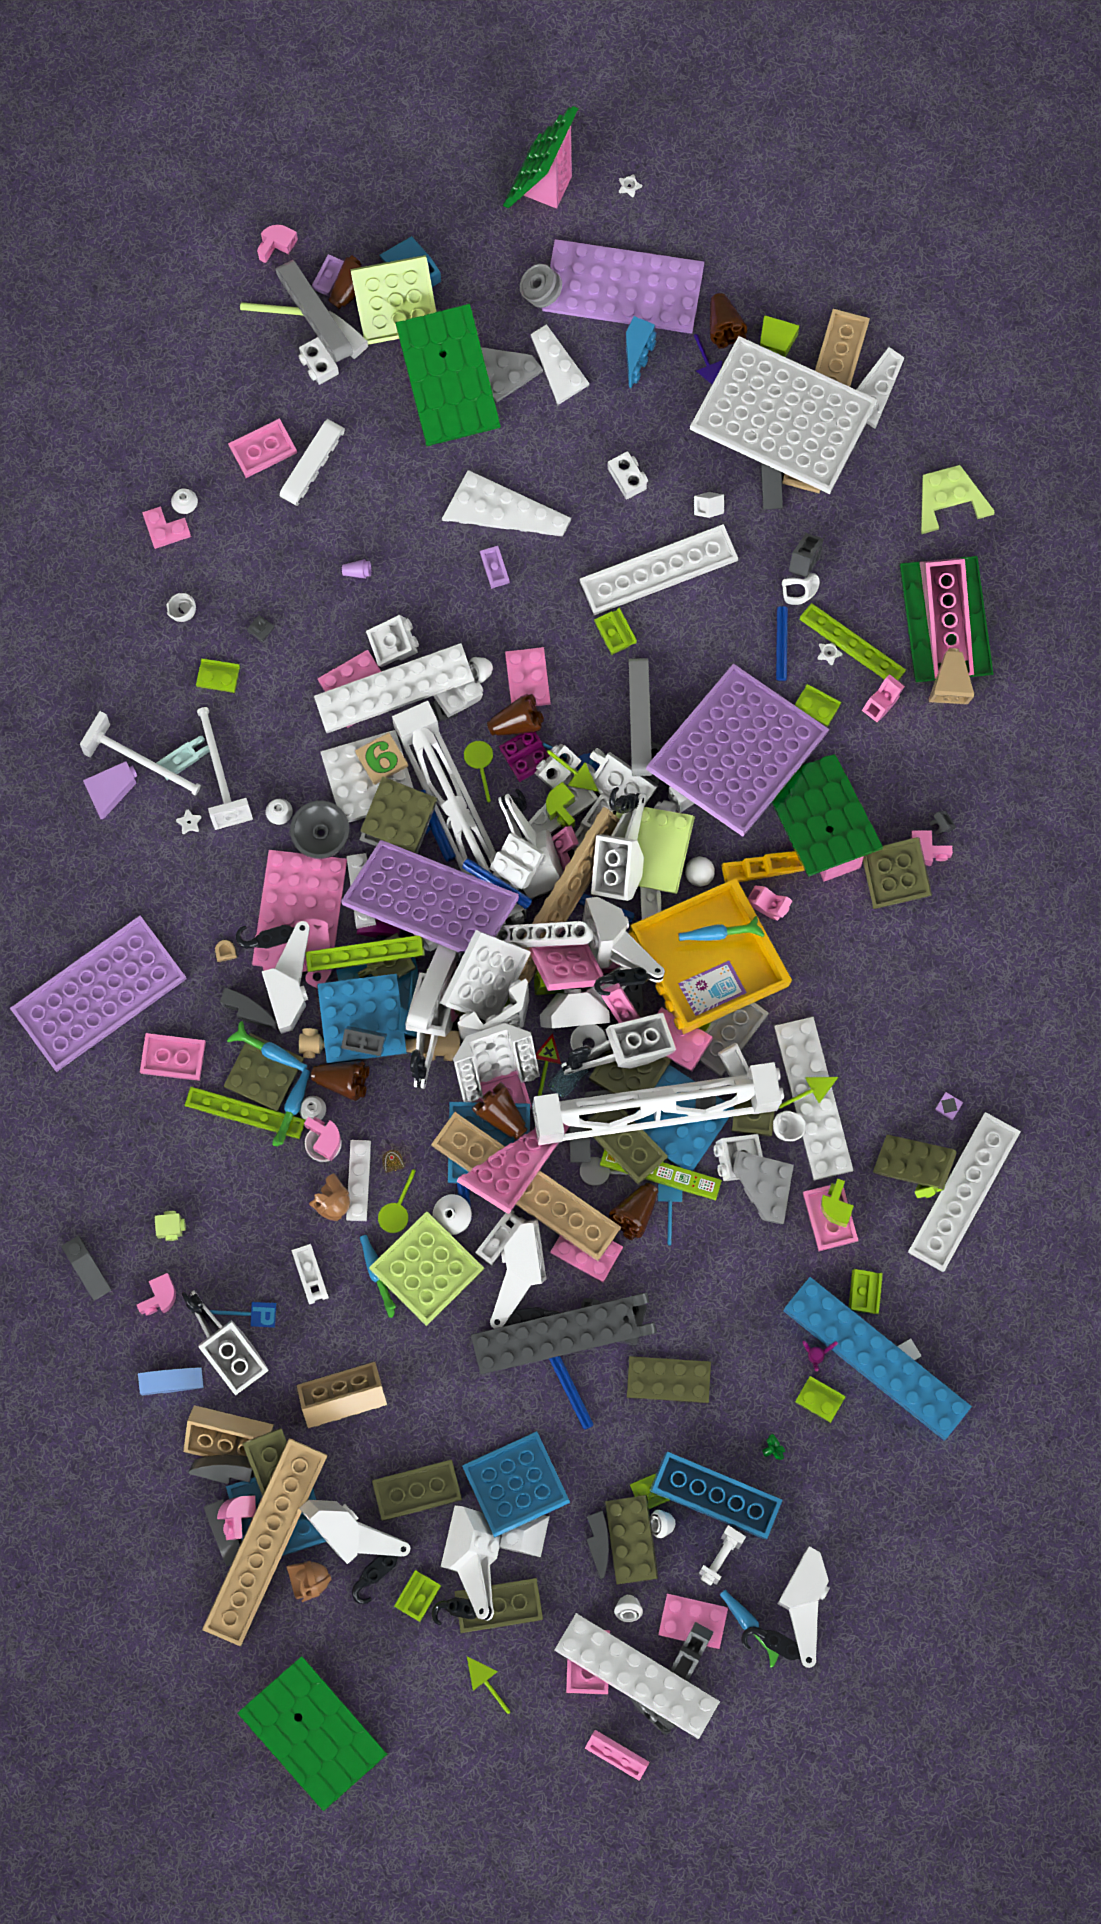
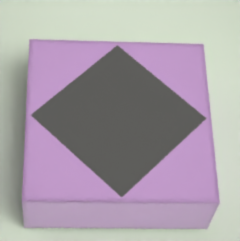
M946 1092L935 1110L953 1120L963 1102Z

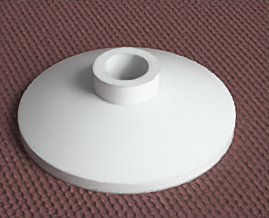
M450 1194L442 1197L435 1204L433 1218L450 1235L463 1232L470 1224L472 1217L471 1207L463 1197ZM451 1210L452 1216L448 1218L447 1212Z

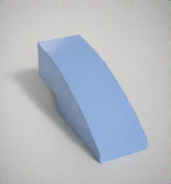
M202 1368L138 1373L139 1390L142 1396L204 1388Z

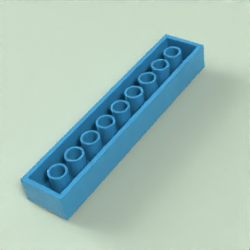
M811 1277L808 1278L783 1311L827 1347L837 1341L838 1345L831 1349L833 1352L944 1441L971 1409V1405Z

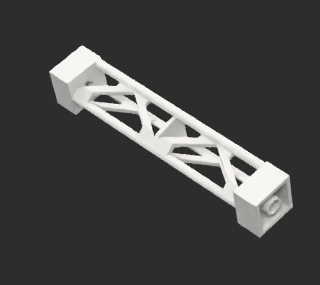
M423 702L392 716L396 733L423 790L427 794L438 798V804L445 814L449 816L447 823H445L436 804L434 810L454 850L455 859L461 872L474 876L462 868L464 861L468 859L461 840L462 831L478 865L490 872L471 829L476 833L491 864L497 853L439 732L438 721L429 702ZM413 744L421 770L409 745ZM432 746L437 750L443 764L445 765L452 780V783L455 787V790L457 792V796L454 795L453 790L445 776V773L437 759V756ZM423 748L448 800L446 801L441 798L430 781L422 756ZM450 828L453 829V833H454V836H455V839H456V842H457L459 851H458V849H457V847H456V845H455V842H454V840H453V838H452V836H451V834H450V832H449V830H448V829H450ZM503 879V880H502V881H504V882L507 883V884L510 883V882H509L508 880H506V879ZM516 903L502 926L521 925L524 923V919L527 918L526 909Z
M775 1062L751 1065L747 1075L559 1101L558 1093L535 1096L532 1109L538 1145L777 1111L784 1099L783 1088H779L778 1084L780 1071L779 1068H775ZM737 1093L732 1100L708 1109L686 1108L676 1105V1101ZM751 1099L752 1107L723 1111V1109ZM640 1107L637 1113L611 1123L584 1121L579 1118V1115ZM661 1111L688 1115L686 1117L660 1120ZM654 1113L655 1121L627 1125V1123ZM563 1123L568 1126L592 1128V1130L564 1134Z

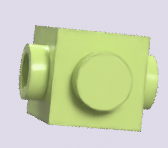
M166 1211L164 1215L155 1216L157 1238H165L166 1241L178 1240V1237L182 1236V1231H186L185 1219H181V1215L179 1213L176 1214V1211Z

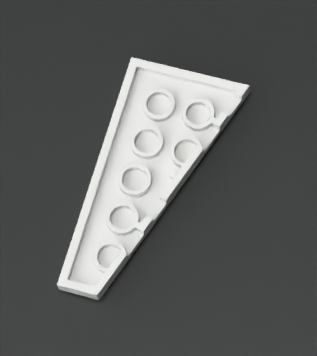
M468 470L442 517V521L563 536L571 522V518Z

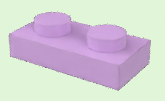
M328 254L312 284V288L319 293L330 296L329 294L344 261Z
M495 546L480 551L491 589L510 583L499 547Z

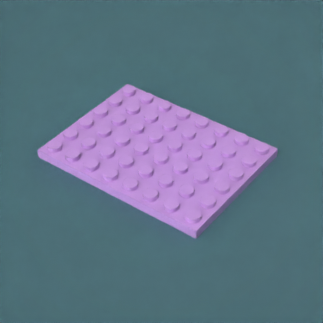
M733 664L650 761L646 770L744 837L827 735L829 729Z

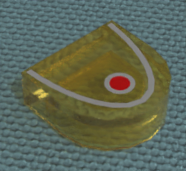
M389 1150L383 1155L382 1161L385 1173L405 1168L402 1156L398 1151Z

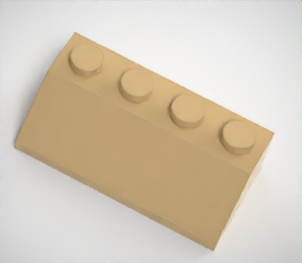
M375 1362L297 1385L301 1408L308 1428L387 1405Z
M194 1405L187 1421L183 1452L203 1457L214 1455L247 1456L243 1442L273 1431V1424Z

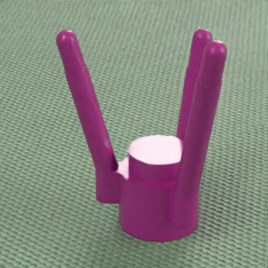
M805 1340L802 1342L805 1351L808 1352V1360L813 1363L815 1371L819 1370L818 1364L823 1361L825 1354L838 1345V1342L835 1341L822 1350L820 1347L810 1348Z

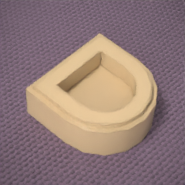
M222 940L216 945L217 962L237 958L232 942Z

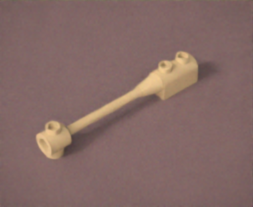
M302 1029V1033L299 1035V1053H303L304 1058H315V1054H320L323 1048H325L324 1039L321 1034H318V1029ZM450 1031L446 1037L438 1036L432 1061L436 1060V1056H444V1061H453L460 1048L459 1031ZM425 1033L423 1051L425 1060L432 1035ZM417 1038L405 1040L407 1052L412 1053L416 1049Z

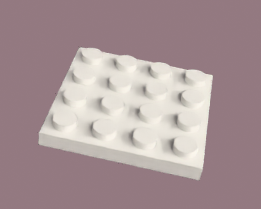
M396 730L389 731L403 755ZM388 732L321 751L335 803L345 813L349 823L366 818L379 783L375 785L372 783L355 754V750ZM407 768L388 777V779L413 788Z
M476 930L440 1003L464 1013L469 1012L471 1014L475 1012L483 1020L492 1015L498 1016L501 1014L509 998L510 985L518 980L531 952Z

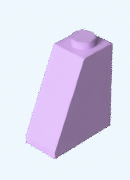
M127 761L83 780L100 819L105 818L136 784L134 778L137 777L133 765L129 767Z

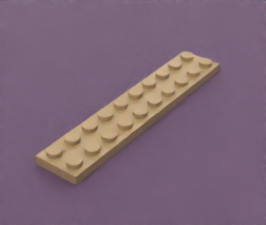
M833 309L815 371L850 387L870 318ZM784 474L782 484L820 493V489Z
M603 807L601 812L597 814L593 825L586 832L585 838L575 850L574 856L566 865L563 874L555 883L549 897L545 899L543 907L535 916L532 924L557 923L568 920L593 878L596 836L600 834L611 836L620 820L609 809ZM542 932L539 938L545 937L546 932ZM529 955L518 980L522 981L526 978L529 983L537 971L531 955Z
M456 1112L453 1113L431 1144L432 1147L468 1172L475 1166L487 1161L490 1156L505 1147ZM541 1171L537 1173L516 1203L517 1206L596 1261H599L621 1229L618 1224Z
M288 1439L202 1628L203 1631L238 1646L242 1645L302 1513L299 1508L307 1502L327 1458V1454L293 1439Z

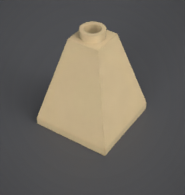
M949 648L941 662L929 702L969 704L974 697V691L963 653L959 652L957 648Z

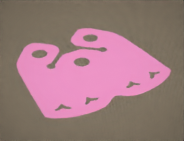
M302 919L296 921L291 926L295 927L300 921L308 923L310 932L306 952L330 948L327 922L320 919ZM281 924L273 925V926H270V927H267V928L261 930L260 932L265 931V930H268V929H271V928H275V927H278V926H282V925H281ZM313 925H321L322 927L317 930ZM286 944L269 949L257 948V951L263 949L269 953L268 959L261 961V963L269 965H262L264 971L272 968L275 969L278 963L277 954L282 955ZM306 954L304 959V963L306 964L303 965L302 972L307 970ZM331 969L308 972L305 976L306 982L318 989L317 984L326 982ZM316 972L321 974L319 981L313 979V974Z

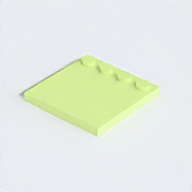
M426 255L350 269L363 337L367 340L368 345L399 339L395 322L436 312Z
M644 807L637 838L644 856L643 873L638 887L677 894L695 819L693 815ZM616 812V816L620 819L623 814Z
M426 1212L369 1269L427 1326L484 1270V1267Z

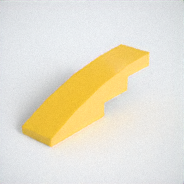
M795 851L765 854L763 857L745 858L743 861L727 862L721 865L725 883L735 878L738 882H745L804 871Z

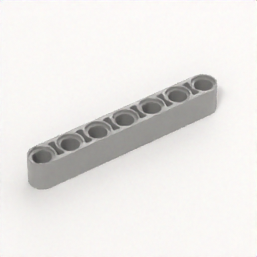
M291 260L276 267V273L281 283L332 359L338 362L353 355V349L349 341L295 261Z
M648 658L629 659L632 776H652V773L646 770L647 765L652 760Z

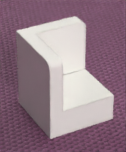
M707 492L694 496V515L710 518L724 513V494Z

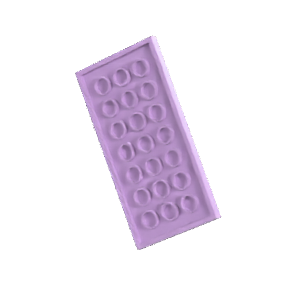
M555 239L550 268L560 275L562 290L556 301L549 306L543 307L542 311L630 324L633 316L655 324V328L693 333L704 269L703 261Z
M380 840L341 902L343 906L457 952H465L476 930L496 937L517 903L519 896L517 893Z
M138 916L10 1009L54 1070L58 1072L187 978L143 918Z

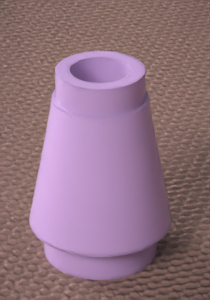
M363 559L343 564L342 574L343 576L366 579V577L371 576V563Z

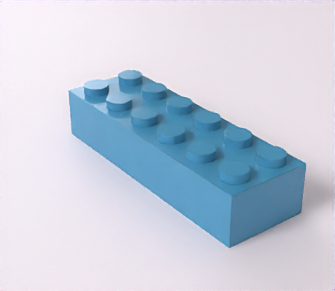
M665 1452L650 1489L652 1493L762 1539L768 1538L782 1503V1499L670 1452Z

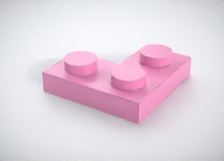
M161 506L142 512L155 549L191 537L185 518L166 524Z
M572 826L563 828L552 837L563 872L566 865L571 861L568 851L579 844Z

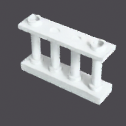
M728 1525L721 1537L724 1540V1545L710 1568L703 1565L699 1572L702 1575L701 1580L710 1586L712 1583L717 1585L721 1578L717 1571L731 1550H734V1548L739 1550L746 1536Z

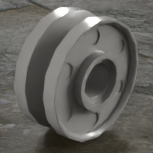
M537 264L529 268L522 276L520 282L522 296L535 307L540 308L555 302L562 290L560 275L546 264Z

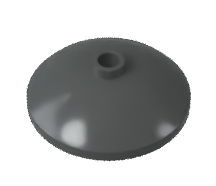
M313 801L305 804L295 813L290 825V835L295 847L305 856L314 859L329 858L341 851L348 840L350 831L345 813L337 805L328 801ZM323 830L325 831V834L323 836H319L318 831Z

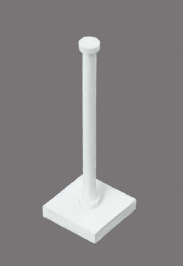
M202 707L197 710V713L201 717L224 803L208 808L213 826L217 830L253 820L247 798L231 802L208 717L209 709Z
M99 711L80 743L84 755L91 758L97 746L103 743L192 791L193 795H197L201 788L200 784L197 783L195 785L105 736L110 723L107 714Z

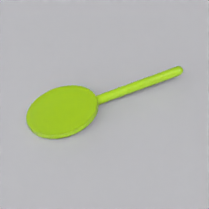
M474 741L465 748L464 759L470 767L480 769L486 799L489 803L491 799L484 768L491 763L493 751L486 742Z
M412 1169L398 1203L385 1205L378 1214L379 1225L386 1232H400L408 1223V1213L401 1204L416 1172L415 1169Z

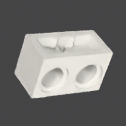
M318 337L299 347L300 355L298 357L303 366L307 364L309 367L308 374L313 381L316 380L320 385L339 374L336 363ZM311 352L317 353V355L313 357L309 356ZM321 367L326 368L324 372L318 371Z
M628 451L608 461V470L626 500L646 490L648 482L645 473L639 471L636 458L634 456L631 457ZM627 465L629 468L623 470L619 466ZM635 480L638 484L630 485L629 482Z
M555 745L550 750L558 757L565 753L567 756L565 763L573 769L581 762L565 745ZM549 756L546 761L542 760L537 765V771L534 774L553 789L561 782H564L572 772ZM552 768L554 775L551 778H547L546 772Z

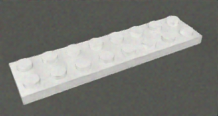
M723 524L580 578V583L593 614L597 615L738 561V557Z
M460 643L315 695L314 698L325 731L330 733L475 680L463 646Z
M814 1017L774 1026L792 1098L811 1089L805 1077H829ZM832 1087L820 1103L816 1100L813 1092L794 1102L796 1113L801 1114L806 1123V1131L802 1137L813 1180L853 1172Z
M986 1112L984 1113L949 1176L945 1189L938 1196L908 1253L942 1272L945 1271L1021 1131Z
M577 1613L554 1650L697 1739L700 1738L720 1703L714 1697Z

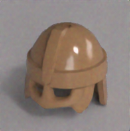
M334 1173L326 1178V1184L321 1188L322 1194H315V1199L309 1205L324 1218L339 1221L349 1210L350 1198L348 1190Z
M310 1560L286 1566L295 1599L303 1598L302 1602L320 1596L331 1581L328 1570L320 1563L311 1562Z

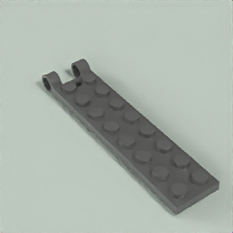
M644 1292L471 1334L480 1374L657 1333L655 1322L637 1326L633 1306L650 1302L648 1293ZM624 1316H628L629 1321H624Z

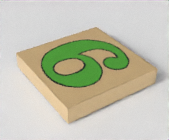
M389 732L355 750V754L374 785L381 781L382 776L388 778L408 767V763Z

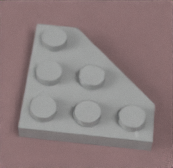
M481 347L493 398L496 403L543 372V369L532 355Z
M737 1151L733 1173L745 1187L744 1191L750 1201L754 1202L759 1211V1216L764 1221L784 1224L794 1165Z

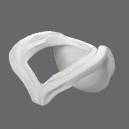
M809 573L805 579H783L782 586L785 602L791 605H799L808 601L816 594L819 588V577L815 573ZM801 584L805 588V594L801 597H788L786 585Z

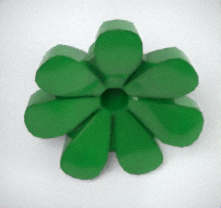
M771 1434L767 1438L768 1447L762 1450L764 1456L767 1457L773 1454L776 1459H784V1447L779 1446L778 1439L774 1434Z

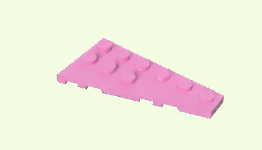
M563 1123L564 1134H566L569 1126ZM534 1128L528 1134L519 1137L514 1143H510L490 1156L481 1165L475 1166L470 1172L460 1176L457 1182L509 1214L558 1143L538 1145L536 1128Z

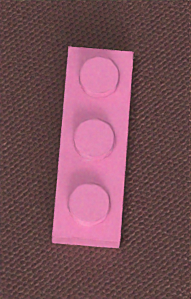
M619 983L602 989L611 993L609 996H601L618 1023L640 1018Z
M596 1730L585 1747L588 1751L637 1780L641 1779L650 1763Z

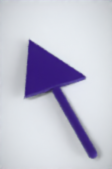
M694 334L707 365L696 370V372L713 385L722 368V360L710 365L698 334Z

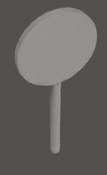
M591 1157V1162H583L580 1166L582 1180L592 1186L605 1183L610 1174L628 1175L600 1166L602 1158Z

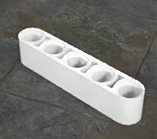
M329 419L323 423L281 489L280 497L296 506L299 505L298 501L301 497L305 496L309 489V484L319 474L318 470L326 463L329 458L328 454L335 449L339 442V437L343 436L345 428Z
M581 921L505 925L500 928L496 935V938L501 939L504 934H508L504 941L522 948L588 944L593 938L592 930L586 923ZM585 929L584 935L578 936V933ZM565 930L566 934L563 937H559L560 932ZM546 932L545 937L540 939V934ZM523 933H527V936L520 940V936Z
M440 944L438 945L409 1013L408 1026L426 1031L429 1030L458 961L457 951Z

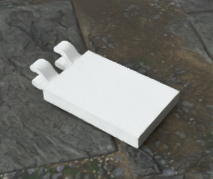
M598 748L595 751L593 750L589 756L600 764L598 770L595 771L591 765L586 764L600 794L603 793L610 798L612 790L616 787L619 788L615 801L621 795L637 792L646 795V805L658 786L645 776H632L631 766L611 752L605 756Z

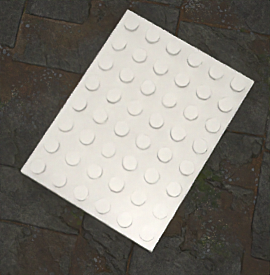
M738 336L690 425V430L830 494L877 404V399Z

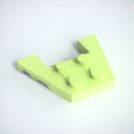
M960 465L923 475L922 534L939 530L934 511L972 501L977 519L994 515L993 508Z

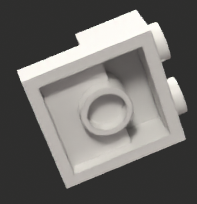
M398 615L366 631L379 667L388 665L398 659L402 661L418 653L417 647H419V643L416 637L411 634L410 630L413 629V626L408 618L406 619Z
M473 681L433 696L447 717H450L480 701L483 696V688L479 682L475 683Z
M510 833L501 851L497 852L489 869L494 871L493 875L499 879L508 880L510 882L509 885L516 890L524 889L529 886L545 853L516 834Z
M758 1134L722 1138L716 1142L714 1154L716 1157H719L718 1174L720 1177L723 1176V1181L739 1179L733 1173L737 1151L763 1157Z

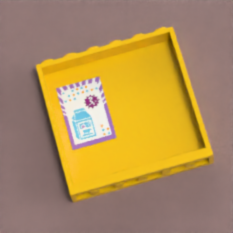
M736 878L630 926L628 934L665 970L663 980L656 982L655 987L658 994L663 995L665 1007L669 1013L672 1012L675 1018V1026L678 1030L681 1029L683 1035L789 987L792 981L759 919L757 925L764 932V937L753 933L727 935L725 939L679 941L678 933L689 932L716 924H723L726 927L747 925L757 916Z

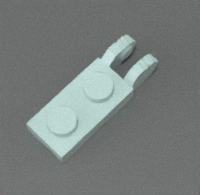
M199 736L191 742L185 743L158 761L157 764L178 774L209 753L210 750L207 745L197 752L194 751L193 748L205 741L203 736Z

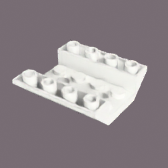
M526 978L522 981L519 979L510 985V1004L502 1009L503 1012L498 1016L492 1015L487 1018L484 1025L475 1012L471 1014L468 1012L459 1018L460 1021L457 1022L461 1041L463 1042L468 1035L502 1023H507L517 1028L524 1027L529 1004V989Z
M502 1023L466 1036L453 1058L464 1102L476 1101L483 1096L481 1082H488L495 1077L508 1075L515 1070L521 1083L533 1081L535 1078L540 1077L531 1033L507 1023Z

